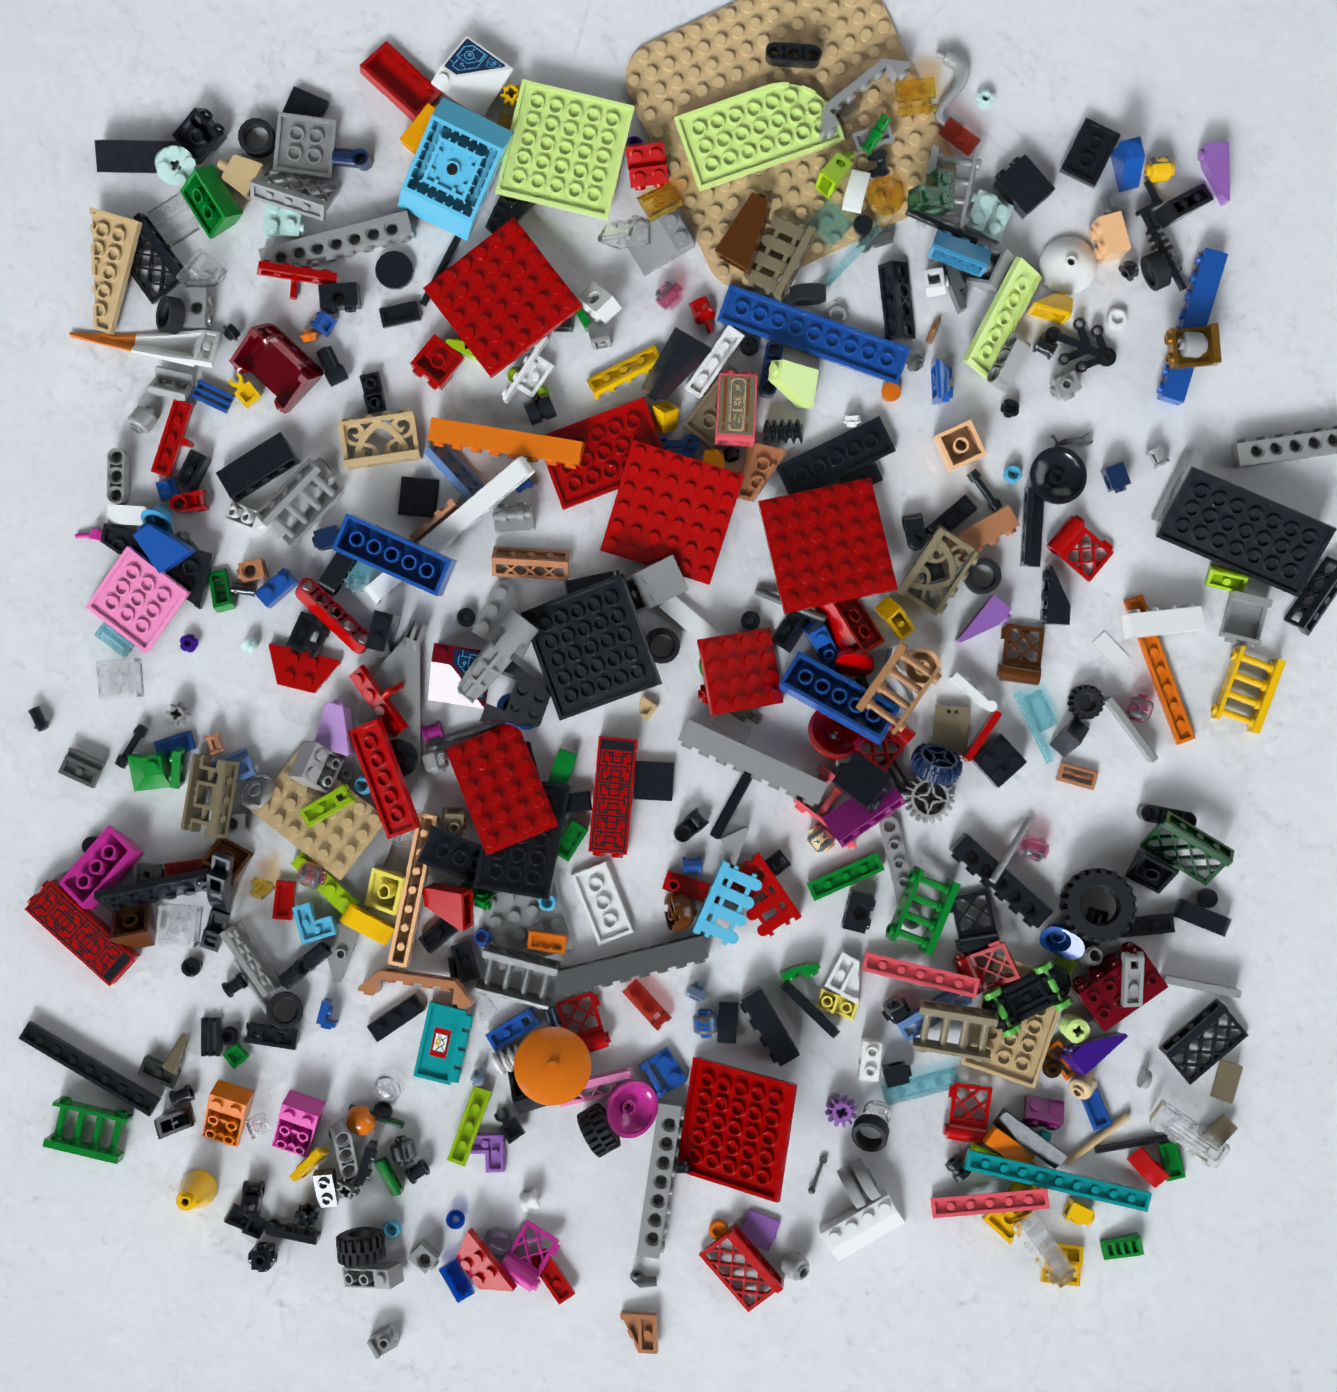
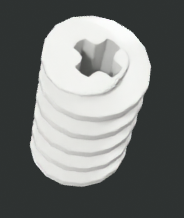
M516 1044L514 1045V1051L507 1047V1054H504L502 1050H499L498 1057L494 1052L492 1053L493 1062L498 1073L500 1071L504 1075L507 1070L509 1072L514 1070V1058L518 1049Z

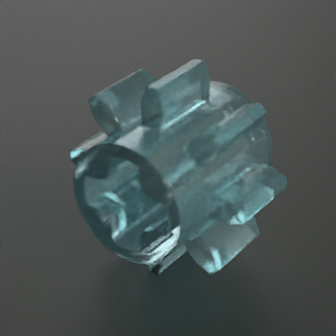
M356 570L355 574L348 572L349 577L343 579L347 582L345 589L352 588L353 594L356 593V590L364 592L363 586L368 585L364 581L366 575L359 576V570ZM354 578L359 579L357 582L358 586L352 585L354 583Z

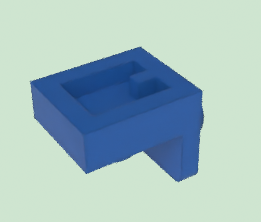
M324 998L321 1002L316 1024H320L321 1028L330 1030L335 1028L339 1021L328 1018L332 1016L334 1006L331 1005L332 999Z

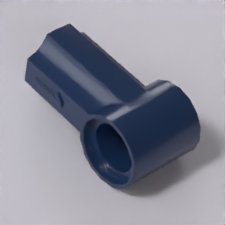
M334 148L332 151L333 166L358 168L362 171H367L373 165V160L365 149ZM365 156L366 160L363 163H359V159Z

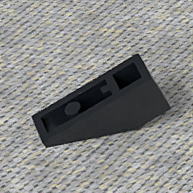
M1203 183L1167 201L1153 213L1164 229L1214 199Z

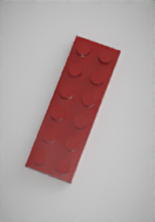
M382 718L349 730V736L387 838L390 839L422 827Z

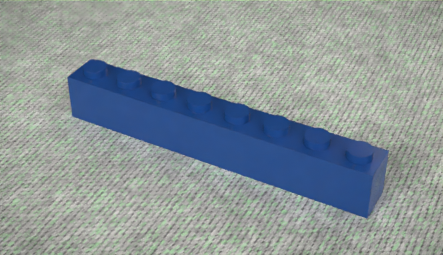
M1205 248L1198 252L1194 262L1197 266L1190 275L1189 282L1191 286L1184 295L1185 306L1179 312L1178 319H1180L1179 326H1176L1175 329L1207 326L1228 257L1227 253L1210 248ZM1165 363L1161 372L1164 375L1162 382L1158 383L1156 393H1158L1157 399L1178 406L1184 403L1194 368L1170 370L1169 365Z

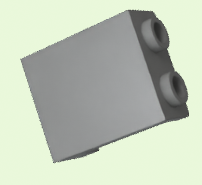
M1239 591L1229 592L1219 637H1223L1224 641L1229 643L1243 642V646L1255 648V645H1262L1260 636L1267 608L1272 607L1273 600Z

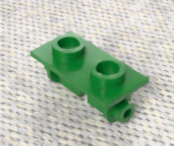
M467 882L459 885L473 889V903L475 901L476 907L483 910L491 909L492 903L490 899L495 896V893L474 888L472 884Z

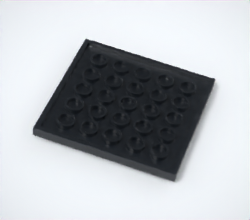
M623 573L521 612L522 616L539 630L531 642L560 721L663 684Z

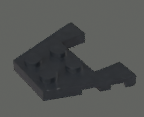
M511 661L501 673L516 680L506 709L502 710L486 703L479 721H494L498 724L505 722L515 723V725L539 727L551 696L548 688L514 661Z

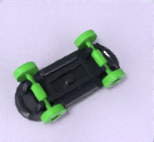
M1051 960L1044 961L1034 967L1033 972L1001 988L997 986L986 991L982 995L984 1000L982 1001L981 1009L997 1011L998 1025L993 1028L1003 1029L1004 1037L1012 1036L1022 1029L1019 1024L1020 1022L1051 1006H1054L1055 1010L1059 1011L1073 1004L1071 996H1067L1071 989L1070 976L1060 965L1053 964Z

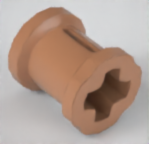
M221 732L204 737L211 751L209 753L210 756L227 751L223 747L220 738Z

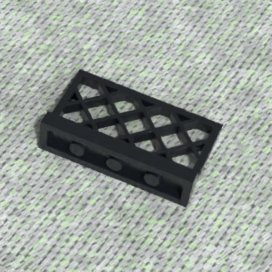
M138 212L133 218L136 221L142 222V227L138 239V252H135V255H137L136 266L132 265L130 274L151 304H156L163 296L168 294L182 281L186 282L191 276L148 216ZM143 242H148L151 245L150 254L142 253ZM142 256L150 257L149 268L140 267ZM154 257L162 260L161 269L153 268ZM140 269L148 270L147 281H142L139 278ZM153 271L161 272L160 283L152 282ZM165 273H171L175 279L169 285L164 284ZM151 284L159 286V293L155 297L150 293Z
M1217 998L1158 1048L1189 1085L1249 1036L1228 1011L1229 1009ZM1226 1014L1228 1017L1227 1025H1219V1018ZM1207 1028H1213L1212 1037H1204V1031ZM1218 1028L1226 1029L1225 1038H1217ZM1231 1029H1238L1241 1032L1236 1038H1230ZM1193 1040H1199L1198 1050L1189 1049L1190 1043ZM1203 1041H1212L1211 1050H1202ZM1216 1041L1225 1042L1224 1048L1221 1051H1215ZM1178 1053H1184L1183 1062H1175L1173 1057ZM1189 1053L1197 1054L1196 1063L1188 1062ZM1202 1054H1210V1059L1207 1063H1201ZM1187 1066L1195 1067V1073L1190 1077L1186 1075Z

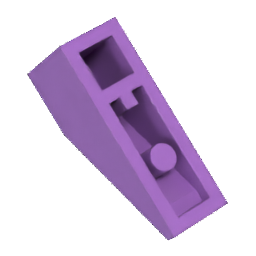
M1229 142L1205 143L1198 151V161H1200L1201 170L1220 206H1224L1230 201Z
M991 595L955 641L961 643L1001 624V622L1004 624L1010 618L1011 614L1009 612L1012 609L995 595Z

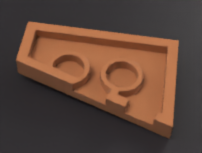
M754 443L753 447H748L741 471L744 474V478L737 499L754 503L787 451L759 443Z
M450 498L446 502L448 506L438 509L433 515L434 519L432 521L428 519L409 535L410 539L418 543L460 506Z

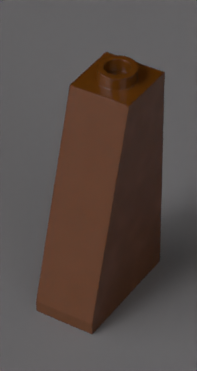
M754 192L751 193L715 249L718 258L749 276L752 273L771 210L769 199L761 193L757 195Z

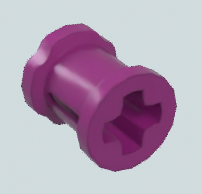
M440 720L436 721L435 724L421 725V732L425 742L433 737H444Z

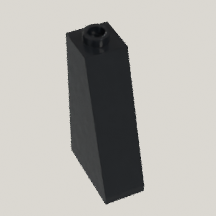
M675 327L642 386V389L647 392L646 396L654 401L657 398L665 401L713 348Z

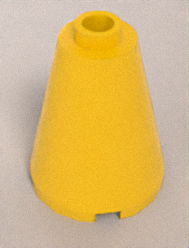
M196 1169L190 1171L182 1178L176 1199L177 1206L181 1210L189 1211L203 1208L211 1204L215 1199L218 1185L215 1177L207 1173L208 1171Z

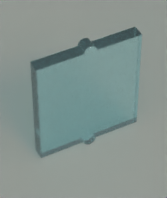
M829 201L820 211H816V215L807 225L816 228L817 235L832 248L840 238H844V234L853 226V223Z

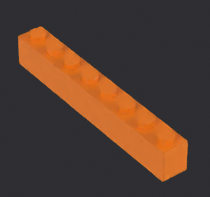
M431 417L428 441L433 442V446L444 448V445H451V449L463 451V448H470V452L482 454V451H488L491 456L500 457L501 454H506L508 458L515 460L523 456L527 458L528 462L538 463V460L546 461L545 464L552 466L562 463L565 464V468L576 469V466L581 467L585 443L582 441Z

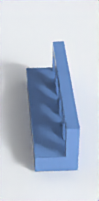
M444 445L447 449V458H440L435 454L439 447H428L424 451L426 456L467 501L475 495V489H482L485 486L449 445ZM442 460H447V466ZM450 461H458L460 463V472H452L449 469ZM454 474L460 475V478L458 479ZM462 475H471L473 486H464Z
M944 991L931 1000L956 1004L953 1003V1000L960 995ZM964 996L966 1001L956 1005L968 1006L973 1002L970 997ZM919 1007L909 1012V1017L896 1024L907 1042L921 1033L919 1025L922 1026L920 1020L924 1016L919 1014ZM932 1017L930 1028L943 1021V1019ZM912 1024H916L915 1031L907 1035L904 1029Z

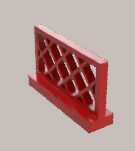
M735 1223L729 1227L726 1233L699 1252V1256L748 1312L775 1292L778 1294L783 1290V1278ZM728 1238L733 1247L732 1249L721 1248V1243ZM710 1251L718 1252V1260L709 1259L706 1254ZM721 1252L732 1254L731 1262L720 1261ZM734 1254L743 1255L745 1263L734 1262ZM720 1265L731 1266L730 1274H722L719 1270ZM733 1267L744 1268V1276L732 1275ZM746 1269H755L758 1273L757 1278L746 1277ZM732 1279L743 1281V1289L734 1288ZM745 1281L757 1282L756 1290L745 1289ZM759 1283L768 1284L771 1289L767 1292L758 1291ZM744 1294L756 1295L755 1301L748 1304L744 1299Z

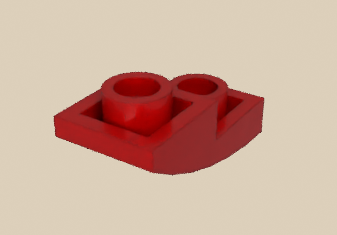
M1143 1146L1127 1158L1130 1164L1154 1188L1170 1177L1161 1164L1155 1161Z

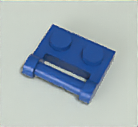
M668 1047L638 1065L654 1086L658 1098H662L676 1087L688 1081V1078ZM655 1063L668 1085L665 1087L661 1085L652 1071L650 1065Z

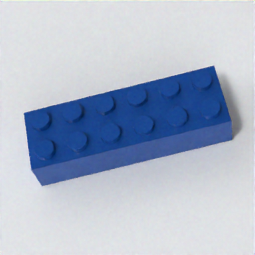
M348 513L345 515L332 547L334 551L435 596H443L457 563V560Z
M799 651L779 682V690L878 745L882 744L893 725L872 709L868 710L866 708L861 712L856 708L868 690L867 688ZM878 694L874 696L875 703L895 717L899 715L900 707Z

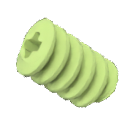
M1065 1014L1058 1021L1060 1032L1073 1043L1077 1044L1085 1041L1090 1034L1088 1023L1077 1014Z

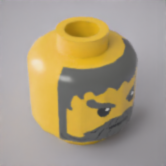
M1168 156L1152 157L1144 167V175L1148 176L1152 183L1167 182L1170 177L1174 176L1175 172L1174 161H1171Z

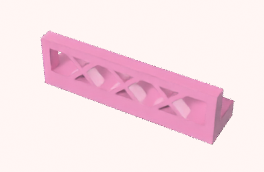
M627 1067L590 1076L584 1089H594L591 1095L584 1096L580 1093L578 1096L581 1098H574L565 1104H561L560 1107L610 1096L614 1091L613 1088L619 1086L617 1085L618 1081L633 1080L631 1068ZM608 1083L612 1085L611 1089L607 1092L598 1089L600 1085Z

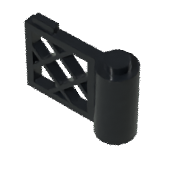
M989 891L956 896L955 900L963 899L969 903L962 913L957 909L954 901L950 913H953L958 940H955L956 950L962 954L973 953L988 948L989 943L999 940ZM985 895L986 904L983 909L973 904L977 896ZM971 905L980 911L975 921L965 915ZM982 914L989 917L991 926L983 927L977 923ZM963 917L973 922L969 930L961 931L960 922Z

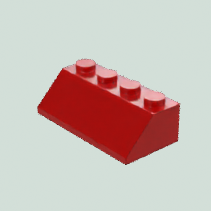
M859 598L815 607L817 612L827 615V620L824 624L841 651L851 648L852 651L862 649L870 652L885 642Z

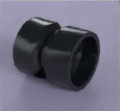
M548 393L538 396L536 401L531 399L523 402L532 426L541 423L543 418L549 420L557 416Z

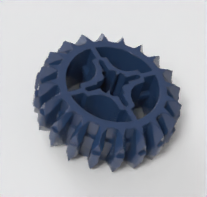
M928 742V744L922 743L917 746L911 755L910 766L912 771L916 772V776H921L922 780L945 786L946 784L951 785L958 780L962 773L963 762L960 760L961 757L957 756L956 752H952L950 748Z

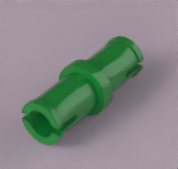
M881 113L875 126L869 130L870 134L863 146H861V149L863 151L867 150L866 153L870 155L878 141L883 139V133L892 121L890 117L886 118V114Z

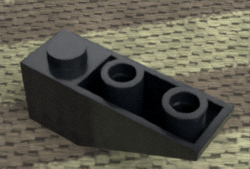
M1047 566L1042 572V581L1045 582V588L1041 591V601H1044V607L1040 611V620H1043L1044 625H1070L1071 605L1053 566Z

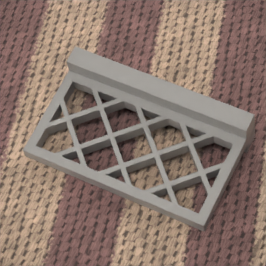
M269 162L258 178L251 180L250 198L320 221L325 220L327 210L341 190L340 185L315 177L277 172L278 174L270 175V170L273 171V164ZM293 177L296 179L289 181L287 178ZM283 179L284 182L276 183L274 180ZM307 183L314 184L313 186H306ZM301 185L302 188L294 189L293 186ZM324 189H330L333 191L325 192ZM313 191H319L320 194H314V195H312L311 192H313Z
M242 921L219 934L263 998L281 986L278 978L279 974Z

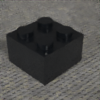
M997 733L983 745L971 761L997 788H1000L1027 763L1001 733Z

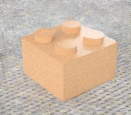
M1121 211L1100 216L1090 226L1089 237L1094 242V255L1096 259H1099L1100 264L1120 259L1131 249Z
M971 419L933 437L935 446L948 473L987 455Z

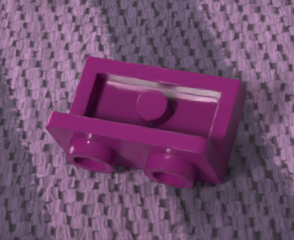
M1026 1095L1024 1099V1116L1021 1121L1029 1127L1041 1126L1046 1127L1047 1130L1056 1131L1064 1124V1101Z

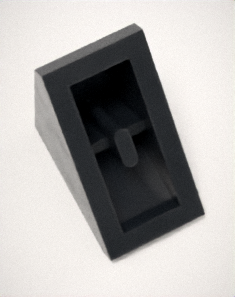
M1074 716L1049 745L1062 757H1065L1082 743L1089 728Z
M190 1107L161 1114L154 1120L158 1139L194 1126Z

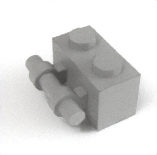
M519 502L517 506L510 507L509 504H498V508H493L492 517L497 533L535 530L533 506L528 505V502Z

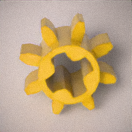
M510 82L507 87L502 86L504 93L500 94V98L505 99L503 102L504 106L509 104L514 109L520 85L518 84L515 87Z

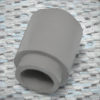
M1089 946L1085 947L1083 955L1078 959L1084 966H1095L1102 962L1103 953L1100 948Z

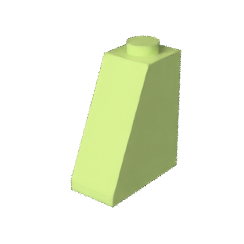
M783 359L771 361L768 380L797 408H813L819 370Z

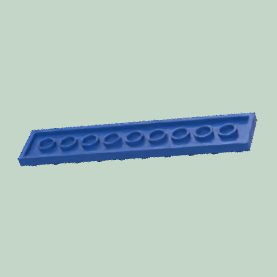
M731 284L717 318V322L724 325H730L733 328L770 341L778 340L786 347L896 385L899 383L911 349Z

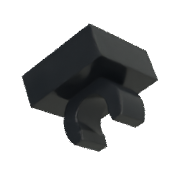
M780 849L764 860L776 876L791 866V863Z

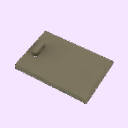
M935 704L932 744L944 745L945 748H950L952 752H956L957 756H963L967 750L970 707Z

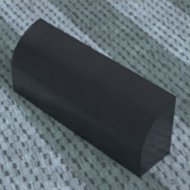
M94 140L97 172L157 173L155 165L157 153L164 147L177 145V141ZM177 160L170 163L173 171L177 168Z
M279 432L217 471L216 474L229 497L237 503L301 461L284 435Z

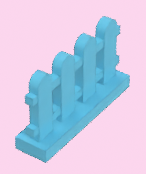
M722 859L697 915L692 932L700 935V932L703 931L705 932V937L708 938L709 935L715 936L723 940V945H727V943L735 944L738 942L739 937L733 931L735 925L744 926L746 924V917L741 914L743 907L750 909L754 906L753 898L748 895L751 889L754 891L760 890L762 883L759 879H756L757 874L747 875L738 871L739 867L736 865L731 868L729 867L730 862ZM724 878L728 879L726 886L722 885ZM736 882L745 886L744 894L731 889L732 883ZM716 896L720 897L718 903L714 902ZM725 899L738 904L736 911L723 906ZM709 913L712 914L710 921L706 920ZM717 917L731 922L729 928L727 929L715 924Z

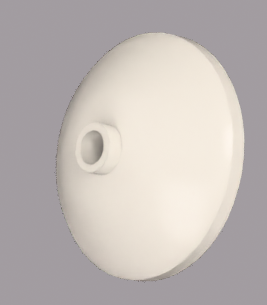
M1067 236L1055 239L1045 247L1039 259V273L1042 276V281L1049 289L1056 293L1062 292L1071 295L1081 292L1092 282L1097 270V260L1094 251L1086 242L1076 237ZM1069 259L1074 262L1073 265L1068 264Z

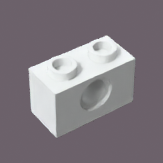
M594 281L577 296L583 306V310L587 314L589 313L594 320H601L604 324L622 309L615 298Z
M861 1037L857 1070L859 1080L879 1082L882 1042L880 1039Z

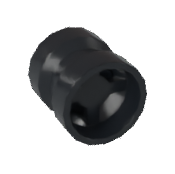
M960 1154L953 1156L945 1163V1167L953 1173L952 1177L956 1182L964 1180L972 1172L963 1168L964 1159Z

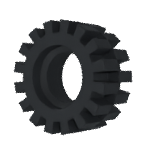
M1091 685L1077 686L1074 690L1070 691L1071 694L1067 697L1069 699L1067 702L1069 711L1080 719H1093L1095 716L1100 715L1099 712L1103 711L1102 706L1105 705V702H1103V699H1105L1104 695H1101L1102 692L1097 687ZM1085 694L1089 695L1093 700L1092 706L1087 710L1082 709L1079 705L1080 697Z

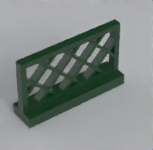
M1170 811L1163 815V819L1140 844L1142 848L1205 886L1225 866L1229 867L1233 863L1235 851ZM1163 827L1171 834L1161 835L1160 830ZM1172 839L1173 845L1163 846L1162 840ZM1176 839H1182L1187 844L1177 845ZM1158 840L1160 846H1152L1148 842ZM1189 849L1190 855L1180 856L1179 850ZM1192 849H1199L1204 854L1194 855ZM1175 850L1176 856H1168L1165 854V851ZM1209 859H1216L1221 863L1210 865ZM1192 860L1193 866H1185L1181 861ZM1195 860H1206L1207 865L1196 866ZM1208 870L1209 875L1205 878L1198 874V871Z

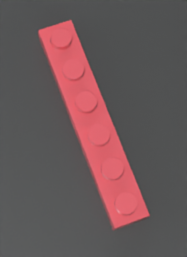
M865 952L861 970L976 999L980 982L978 978Z
M1047 1188L930 1198L933 1218L1050 1209Z

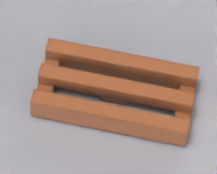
M1060 761V768L1055 780L1094 790L1099 772ZM1064 767L1093 774V778L1065 771ZM1062 774L1090 781L1091 785L1062 778Z

